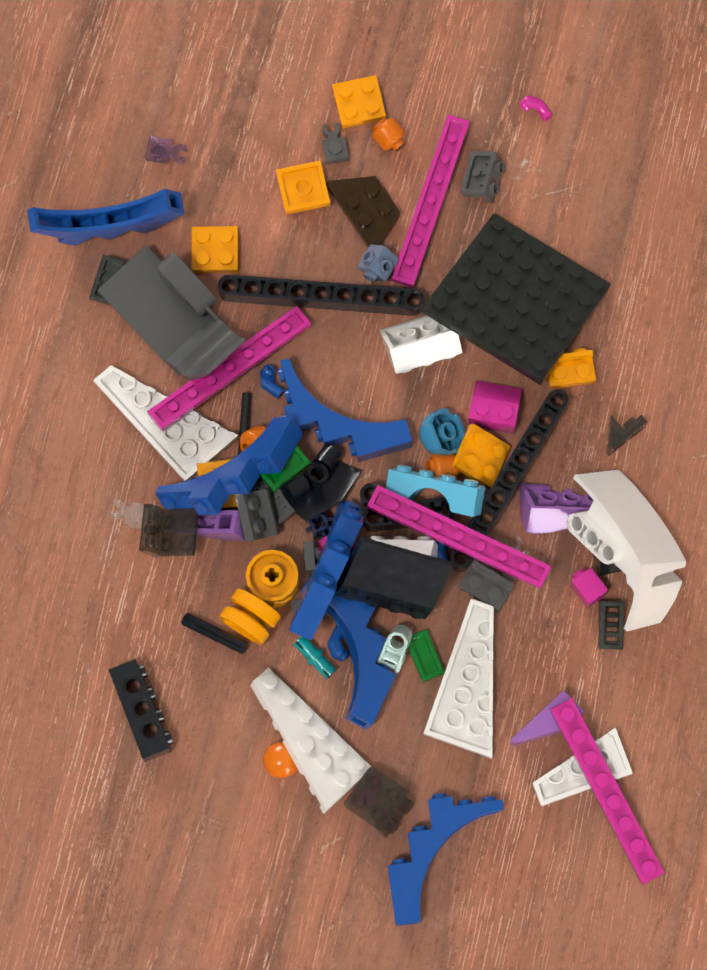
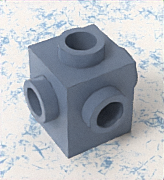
M370 244L357 268L364 273L363 277L371 282H386L399 259L385 246Z

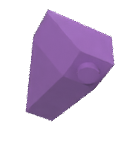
M520 483L519 487L521 521L526 532L532 534L551 533L567 529L569 515L589 510L594 501L588 493L585 496H580L572 493L573 490L566 488L564 492L550 490V485Z

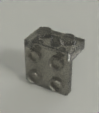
M370 767L346 798L344 806L373 826L380 835L387 838L389 834H393L397 830L401 817L411 811L415 799L410 791L375 767Z

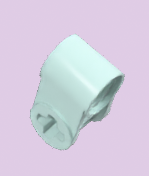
M397 625L392 629L376 662L377 665L383 664L395 670L396 674H399L412 639V632L407 626ZM394 636H401L404 642H398Z

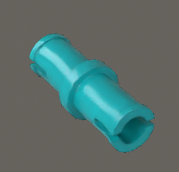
M301 636L293 644L308 660L307 664L309 666L313 665L325 680L337 670L322 655L324 652L321 649L317 650L308 639Z

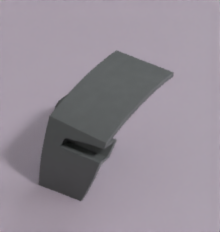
M145 245L97 290L177 375L180 376L182 374L187 380H195L209 375L245 341L242 336L232 332L213 313L211 308L218 300L174 252L170 253L161 262L149 247Z

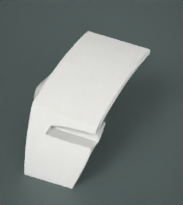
M620 470L576 474L573 479L582 486L594 501L589 510L569 515L567 527L602 563L608 565L614 563L626 574L627 584L633 589L634 597L624 629L631 631L661 623L674 603L682 585V580L674 573V570L686 566V560L680 548L654 508Z

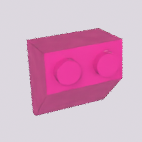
M476 380L468 426L469 424H475L483 429L514 434L522 388Z

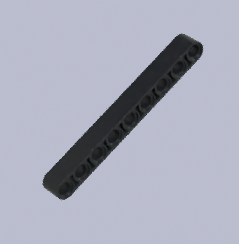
M224 275L218 281L219 295L221 299L227 302L407 316L420 314L424 306L422 292L411 288L240 275ZM226 285H233L235 287L230 292L223 290ZM249 287H256L258 289L252 294L246 292ZM274 288L281 291L278 295H271L269 293ZM296 290H301L302 292H304V294L300 297H294L292 295V293ZM318 292H324L327 294V296L323 299H318L315 297V295ZM341 294H348L350 298L348 300L342 301L338 298V296ZM369 295L373 298V300L370 302H363L361 298L363 296ZM392 297L396 299V302L387 304L384 300ZM410 299H416L419 301V304L411 306L407 302Z
M554 389L548 394L484 498L481 515L474 516L467 527L483 535H490L520 483L525 478L564 414L568 404L566 392ZM558 398L563 402V405L554 406L551 400ZM541 418H548L551 424L544 426L540 424L539 420ZM535 437L539 440V444L530 445L527 439ZM522 456L528 462L524 465H519L515 459ZM512 476L516 482L508 485L503 481V478ZM499 495L504 501L501 504H494L491 498ZM488 515L492 521L489 524H483L479 521V517ZM455 549L452 550L450 561L454 562L453 569L457 572L468 570L475 559ZM462 554L468 560L464 564H459L454 558Z

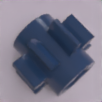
M325 512L312 520L305 521V523L310 525L305 529V532H312L313 540H316L317 536L324 538L327 531H330L331 526H328V524L333 522V518H326ZM319 521H322L323 526H320L319 529H315V524H318Z

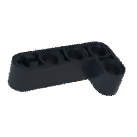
M368 483L361 488L360 503L362 516L364 517L363 525L368 531L379 532L409 528L367 508L369 500L364 495L367 492H374L377 487L376 484ZM446 498L413 501L430 510L434 507V512L443 515L441 507H445L448 512L443 516L451 520L454 517V513L450 511ZM375 514L379 516L380 520L372 524L367 521V518Z

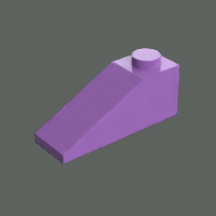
M177 510L174 533L228 541H245L239 511L220 510L218 515H198L196 510Z
M563 690L511 739L510 744L514 747L561 733L549 709L570 699V696ZM575 703L582 716L584 711Z

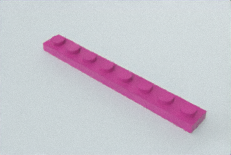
M452 115L447 116L392 276V282L411 288L415 286L470 125L468 120Z
M297 306L240 345L209 375L189 381L147 411L148 415L158 428L164 431L311 327V322Z
M377 485L367 505V508L540 590L551 569L550 565Z
M570 698L549 709L641 884L644 885L664 874L658 859L573 699Z

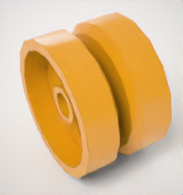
M277 550L262 551L254 556L247 566L246 580L249 593L258 597L272 608L286 605L297 594L300 583L297 565L284 552ZM276 577L274 582H270L269 578Z
M237 588L230 598L236 608L225 606L219 615V619L246 639L263 646L269 637V633L264 626L275 628L281 615L258 597Z

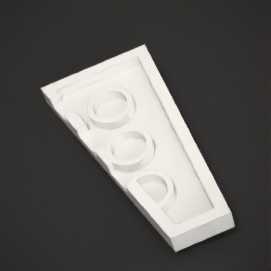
M616 728L595 741L615 780L633 774ZM574 756L532 783L540 807L591 789Z

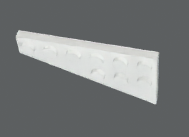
M112 365L93 380L99 389L184 482L192 479L198 473L197 463L214 460L239 438V435L224 429L219 424L204 418L194 410L164 431H161L150 418L147 411L164 400L166 396L157 392L152 387L142 384Z
M471 599L423 735L492 759L494 606Z
M267 668L253 680L250 686L263 709L267 710L270 714L275 730H279L284 739V746L300 774L305 776L310 785L309 790L312 795H316L321 804L320 809L325 814L367 775L372 767L270 668Z

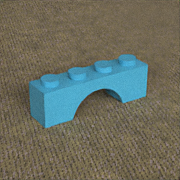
M397 465V468L389 469L387 490L412 501L415 500L416 496L423 489L432 488L445 496L451 512L471 517L481 515L485 486L478 485L476 480L464 479V482L457 481L456 476L442 474L441 477L433 475V471L420 469L419 472L411 471L412 467L406 465Z

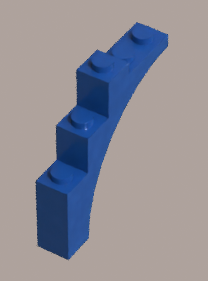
M163 189L135 201L103 208L51 210L32 207L27 210L30 232L56 237L59 243L76 246L94 236L111 240L129 230L146 234L185 214L181 192Z
M289 358L280 361L281 369H277L281 383H286L287 390L284 391L287 404H291L284 406L285 414L281 415V417H294L301 431L318 427L315 429L318 443L323 442V445L330 444L335 446L352 441L348 443L352 457H357L358 463L412 447V438L406 419L388 423L364 422L335 413L318 402L305 389L296 376Z
M275 417L265 431L249 447L226 464L192 480L159 486L155 494L165 510L195 509L198 515H218L230 494H249L260 474L281 473L303 433L294 417Z
M341 500L338 503L317 565L291 620L289 631L306 639L312 640L336 592L337 582L350 556V549L363 525L364 517L361 516V509L356 503L348 500L346 502Z
M311 577L304 583L301 592H305ZM334 594L326 612L330 614L341 629L349 647L353 663L354 686L351 704L345 719L367 730L373 725L396 674L392 673L389 667L383 664H376V660L387 638L381 636V632L374 628H366L375 607L355 600H345L343 597Z
M446 793L432 795V799H429L427 802L431 829L427 830L426 826L413 827L412 832H408L411 862L407 863L406 859L392 860V865H388L396 927L421 922L420 896L422 884L430 863L442 845L465 825L481 817L503 812L502 799L497 800L496 796L484 797L482 802L472 803V800L458 801L457 806H454L452 796L447 797Z

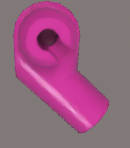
M528 95L520 101L522 110L529 111L530 108L535 109L543 121H547L553 116L542 99Z

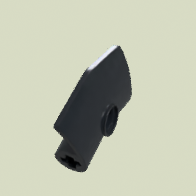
M325 444L307 470L280 486L284 498L306 522L337 505L344 498L361 470L340 461L342 456L340 451L330 444ZM311 474L316 475L318 480L314 479Z

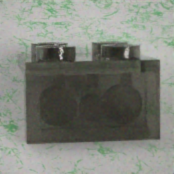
M144 504L139 551L153 557L194 556L199 518L194 508L162 509L153 504Z

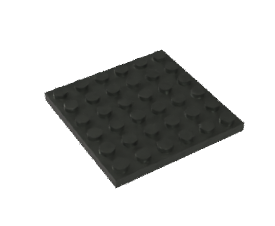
M493 213L424 304L421 312L541 385L609 290L611 284Z

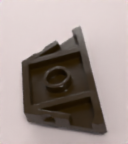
M370 176L327 181L326 186L366 246L369 248L370 244L381 245L390 233L391 227L400 217V211L377 177Z

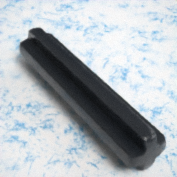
M186 613L182 618L181 623L183 626L240 654H243L248 647L247 641L190 613Z

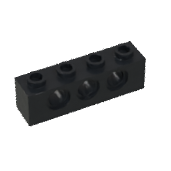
M134 659L109 669L143 761L147 762L172 752L170 745L174 743L169 730L165 732L161 723L165 722L161 709H155L153 704L156 696L152 686L147 687L144 678H147L148 675L144 665H138V662ZM132 682L140 684V689L136 693L128 692V686ZM141 704L149 706V710L145 715L136 714V709ZM150 726L157 728V734L152 738L145 736V730Z

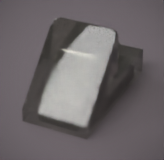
M612 415L610 416L606 447L608 456L645 429L647 421L642 415L637 419L632 417L623 424L624 429Z

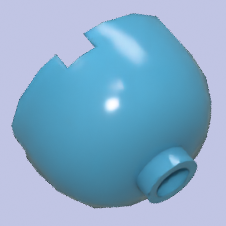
M447 408L432 412L421 423L419 430L420 440L430 454H456L465 436L464 424L457 414L452 415L448 412L449 409Z

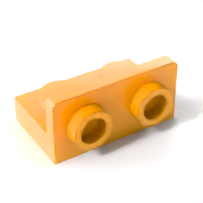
M578 348L573 350L572 353H563L547 376L549 389L596 383L593 350Z

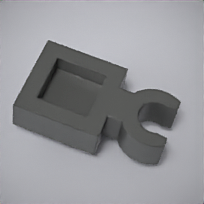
M335 123L336 130L334 132H329L327 126L323 125V134L327 138V140H322L326 165L349 161L345 137H339L340 125L338 123Z

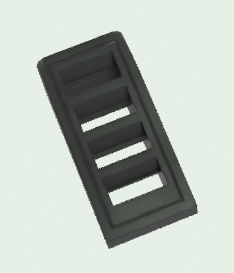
M599 600L598 649L623 650L624 601ZM605 608H617V613L605 612ZM605 618H617V622H605ZM605 627L617 628V632H605ZM604 637H617V642H605Z

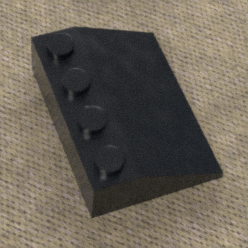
M362 537L350 553L349 559L337 582L335 595L343 597L345 600L366 603V605L371 607L388 609L393 613L410 615L415 619H426L438 601L452 571L454 562Z

